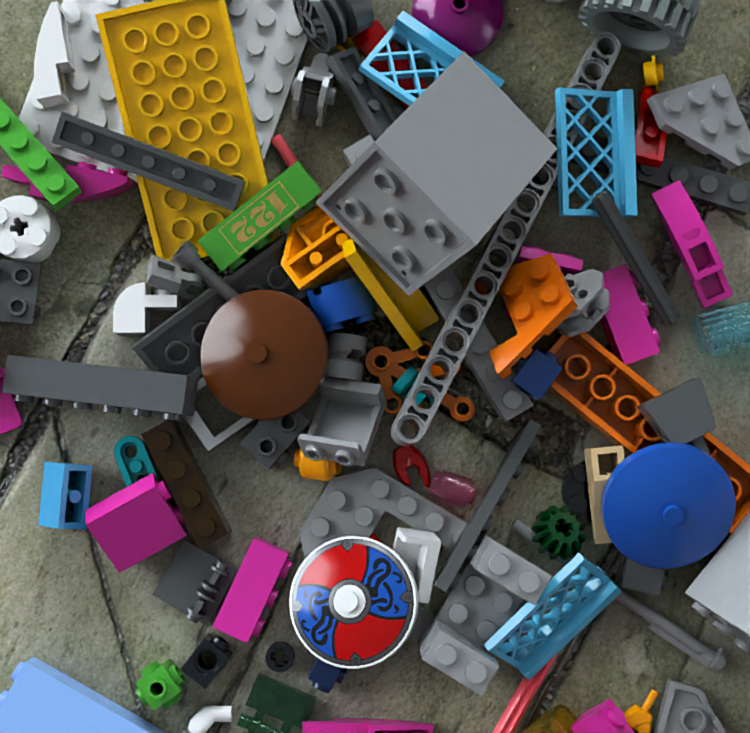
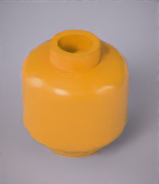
M298 448L294 454V466L299 468L300 475L307 480L328 482L335 475H338L342 468V465L335 461L324 459L315 461L309 459Z

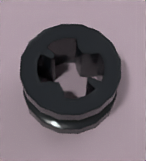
M284 641L273 643L268 648L265 656L267 666L275 672L288 670L295 658L293 647ZM278 648L284 649V655L289 656V661L284 660L283 665L276 664V658L271 655L272 652L276 654Z

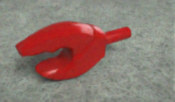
M397 444L398 448L393 450L392 460L394 470L399 479L405 485L411 486L407 469L410 466H416L426 488H429L431 486L430 470L423 454L413 444L410 446Z

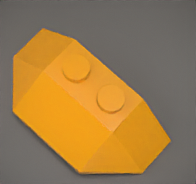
M317 206L291 224L281 266L299 291L328 282L350 267V264L345 259L342 243L349 240L350 237Z

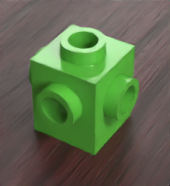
M167 659L160 665L156 660L140 671L143 676L135 683L138 687L136 693L145 706L149 705L152 710H155L162 705L165 710L181 699L179 693L186 686L185 678L180 668L176 664H172L170 659ZM155 683H160L163 686L162 693L159 691Z

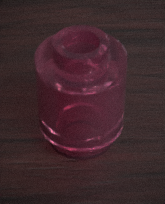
M444 470L443 473L435 471L428 495L436 497L435 500L464 509L465 503L472 505L477 486L471 485L473 478Z

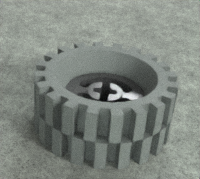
M583 0L578 13V19L583 22L582 26L584 29L591 30L590 34L595 38L603 32H610L616 35L621 42L622 51L628 49L632 51V54L639 56L641 53H645L647 57H652V55L656 57V54H658L662 58H668L670 54L676 56L685 49L701 2L700 0Z

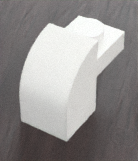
M146 282L131 285L119 295L115 302L113 333L119 336H145L150 332L151 311H179L182 309V299L165 289L154 290V295H151V286Z

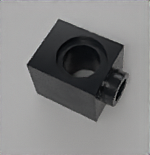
M208 633L180 670L206 689L233 654L228 649L230 644L221 636L215 634L213 637ZM202 652H213L216 655L217 663L212 666L206 665L201 659Z

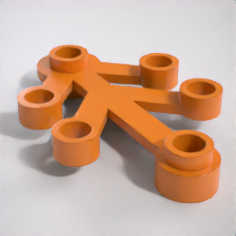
M422 341L423 345H427L431 351L432 344L428 341ZM378 346L371 349L366 356V368L370 374L379 377L386 402L392 398L398 401V408L394 411L389 410L387 406L385 407V411L389 414H396L402 407L401 399L391 389L393 386L391 375L399 379L407 370L398 365L399 363L415 358L426 360L428 355L421 356L418 353V349L413 352L410 348L393 352L387 347ZM378 356H384L387 359L385 367L380 368L376 366L375 359ZM460 364V366H459V368H458L456 374L459 372V370H460V368H461V364ZM431 366L430 371L433 377L444 375V371L440 366ZM446 393L440 403L449 408L451 417L459 422L471 419L475 412L474 403L467 397L455 398ZM459 403H465L468 406L467 414L460 415L457 412V405Z

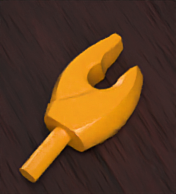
M655 689L650 691L642 707L634 704L624 712L627 723L632 729L636 730V733L651 732L653 715L649 710L659 694Z

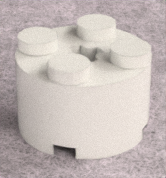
M18 195L2 200L0 202V253L18 261L39 263L47 259L53 253L52 250L60 239V226L54 214L31 197ZM27 225L28 228L24 229V235H21L20 232L23 230V227Z

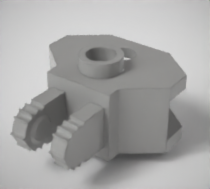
M315 54L311 66H303V69L299 70L298 76L294 78L291 88V96H293L292 120L300 121L302 113L316 116V126L324 127L329 105L334 106L338 91L337 87H333L334 73H331L330 67L326 62L330 57L328 54Z
M590 269L574 275L568 273L565 276L578 307L557 327L559 333L572 337L588 332L610 310L609 290L604 288L603 273L598 270ZM593 311L594 314L588 317L589 312Z

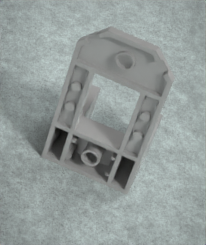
M373 467L333 477L300 529L299 536L306 559L316 548L333 539L347 536L369 538L384 512L387 511L416 530L434 532L442 541L441 545L452 550L467 523ZM480 532L475 541V544L479 545L471 561L467 562L465 560L459 572L463 574L455 589L451 590L448 588L434 613L419 605L416 623L409 637L418 642L423 661L482 696L499 668V664L493 654L483 644L514 615L522 599L535 606L552 575L488 535Z

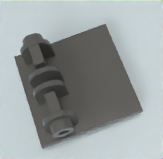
M0 259V322L33 325L34 318L40 317L41 308L36 305L42 263Z
M183 539L152 595L187 614L186 618L194 623L200 621L208 626L239 569Z

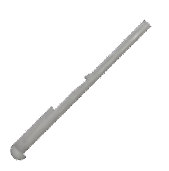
M516 519L510 529L540 549V543L532 542V537L536 533ZM571 555L570 558L562 561V559L558 556L556 560L562 563L563 565H566L574 557ZM623 589L615 598L624 606L650 622L647 628L708 669L717 671L726 665L727 655L722 648L714 651Z

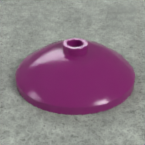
M414 0L412 7V17L461 51H465L470 57L484 51L493 43L501 29L504 16L502 0ZM460 1L464 3L465 7L458 9L454 6V3Z

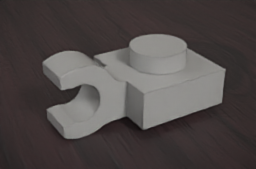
M151 255L147 262V284L153 285L158 289H165L173 293H177L180 290V294L183 297L194 299L195 288L189 286L193 285L199 288L202 286V278L199 275L181 271V268L172 261Z

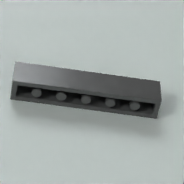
M7 355L2 393L14 394V401L33 403L34 397L43 398V404L62 407L63 401L73 402L72 408L92 410V404L102 405L103 412L121 414L122 408L132 409V415L151 417L152 411L163 412L162 419L181 421L182 415L193 416L198 378L180 374Z

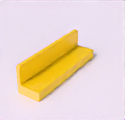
M351 238L342 243L345 259L412 352L423 346L419 332L437 322L439 316L420 288L408 296Z

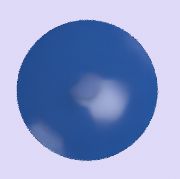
M675 442L650 445L625 458L608 478L601 500L603 523L617 549L626 557L641 565L660 569L686 566L710 554L728 534L736 509L734 488L722 466L707 452L692 445Z

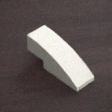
M57 1L51 2L43 19L34 58L36 100L44 108L69 104L64 74L76 72L66 13Z

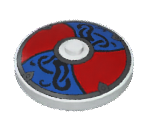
M340 537L316 548L300 565L290 590V616L301 642L320 660L330 665L347 669L370 667L392 657L408 640L418 615V589L409 566L392 548L366 537Z

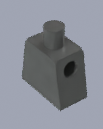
M700 377L690 379L637 406L663 443L688 444L710 453L702 435L714 430L716 424Z

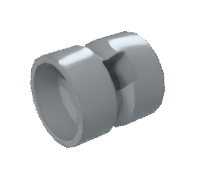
M328 332L329 361L325 377L362 382L364 364L360 361V358L365 356L367 338L353 334Z

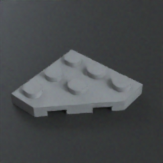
M725 74L658 93L647 99L660 130L669 135L675 133L684 138L686 145L704 155L709 153L721 160V165L729 170L750 164V131Z
M667 679L653 733H726L710 707L702 689L697 686Z

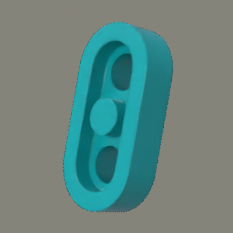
M136 436L121 438L114 447V456L126 486L128 487L139 481L142 475L148 476L151 473H154L160 482L159 474L146 443ZM130 446H134L137 449V455L133 458L127 454Z

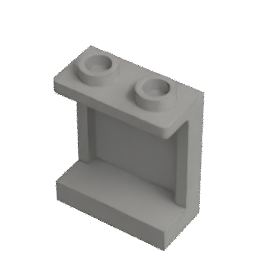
M325 377L319 389L322 398L307 434H300L298 437V443L303 455L315 461L324 459L338 462L344 466H365L387 404L382 385Z

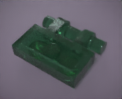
M259 673L245 704L257 710L255 716L252 718L242 713L237 726L247 729V733H289L292 725L302 729V721H308L317 697ZM265 714L282 720L281 728L278 729L264 723Z

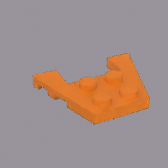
M552 254L511 265L497 294L501 293L517 331V335L489 351L496 372L502 379H505L513 372L510 368L521 357L526 359L533 352L532 346L544 334L549 336L578 307L562 270ZM467 279L462 281L463 286L465 285ZM475 282V290L481 295H487L486 286L481 282Z

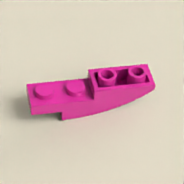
M80 161L78 166L68 164L66 166V172L82 191L80 195L69 203L89 202L112 197L134 188L135 181L127 176V171L109 167L108 172L96 170L97 165ZM3 164L2 178L11 182L30 185L29 196L47 201L16 165L14 167Z
M680 180L650 193L671 245L678 252L701 307H709L732 296L733 293L722 270L725 267L718 251Z
M332 718L331 721H302V733H433L434 728L432 723L391 719Z

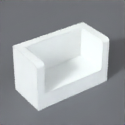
M397 527L393 550L409 566L416 581L419 602L429 604L442 541L434 532Z

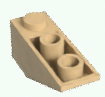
M623 445L585 448L584 455L594 544L613 543L603 523L601 500L608 478L625 459Z

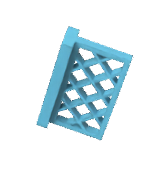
M403 10L396 18L393 27L361 63L358 71L410 106L426 90L421 89L419 78L433 77L435 81L463 51ZM392 39H395L405 46L406 51L391 52L389 43ZM471 58L501 89L505 81ZM408 59L410 70L395 71L393 60ZM414 59H424L431 65V69L417 70ZM387 60L389 72H378L371 67V64L374 61ZM412 78L415 90H404L398 85L397 79Z
M559 87L555 90L559 216L601 218L592 204V199L602 191L609 192L624 220L638 216L633 89H620L614 92ZM566 97L574 98L582 107L575 116L566 108ZM596 99L606 100L607 114L603 118L591 106ZM584 112L596 123L589 133L577 121ZM571 126L583 138L575 148L567 140V130ZM599 129L608 136V145L604 149L592 138ZM586 143L598 155L590 164L578 152ZM572 158L584 170L576 179L568 172V162ZM600 160L609 168V176L605 180L593 169ZM587 174L599 186L591 196L579 184ZM573 190L585 201L579 209H569V194Z
M578 553L548 582L535 606L527 602L483 645L490 653L518 668L523 676L530 680L605 609L622 590L599 566L596 567ZM581 568L580 573L574 575ZM575 586V588L572 591L568 592V588ZM552 609L549 613L544 615L545 611ZM528 632L525 636L520 637L522 633Z

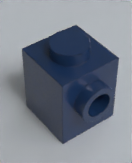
M535 349L526 359L521 357L515 363L514 368L518 371L509 383L534 401H538L563 368L557 364L559 359L546 349H542L541 352Z

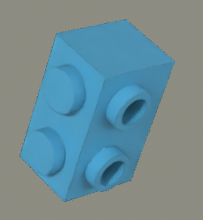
M44 462L39 526L55 529H87L85 510L89 508L93 465Z

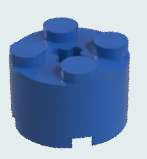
M356 277L320 287L321 294L314 295L313 290L307 291L311 309L321 322L325 333L343 328V321L353 319L356 325L373 320V313L378 312L373 296L363 282L357 283Z

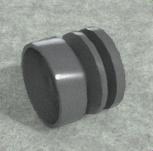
M293 0L295 14L304 33L311 43L324 53L333 50L336 45L340 46L343 44L347 37L354 38L373 26L374 14L370 0Z

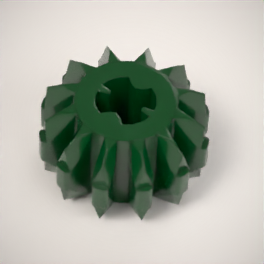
M553 505L536 516V521L532 524L531 530L536 533L532 537V542L541 544L539 553H544L547 550L550 560L556 559L559 556L563 561L570 558L571 554L576 555L581 550V544L585 542L587 536L581 532L585 528V523H578L576 520L578 513L570 515L567 506L558 509Z

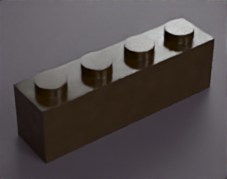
M167 420L142 433L141 435L199 549L232 532L177 421Z

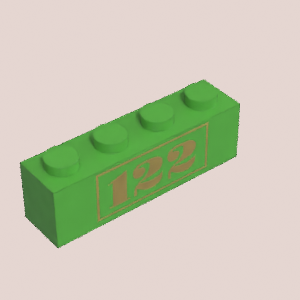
M297 161L197 242L221 272L227 267L233 271L247 260L243 254L253 247L258 251L271 241L268 234L278 227L282 232L294 223L296 219L293 214L303 207L307 212L316 205L315 202L319 199L318 194L323 190L301 162Z

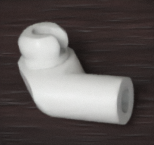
M206 705L202 707L190 720L188 730L190 733H206L214 722H232L233 706Z

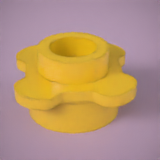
M652 55V61L643 62L645 84L648 87L656 86V90H660L659 82L665 81L663 62L657 63L655 55Z

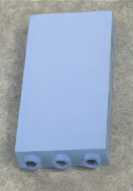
M32 657L25 663L21 661L11 675V679L14 680L9 691L4 690L0 695V733H167L36 657Z

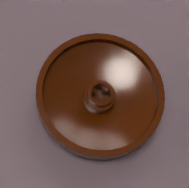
M255 290L234 297L214 314L202 339L200 352L201 368L211 393L227 409L251 419H277L298 411L318 392L328 368L329 346L321 322L306 304L283 292Z

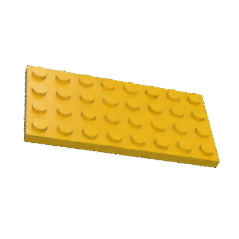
M156 0L95 14L126 136L245 180L246 183L236 210L269 184L226 0ZM136 175L156 256L172 261L171 258L186 241H190L198 249L197 253L201 256L200 258L209 256L197 241L234 211ZM278 227L268 234L271 238L270 242L281 235Z

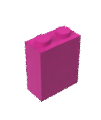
M154 473L85 510L87 528L119 573L187 536L186 522L178 506H175L170 498L173 496L164 480L159 482Z

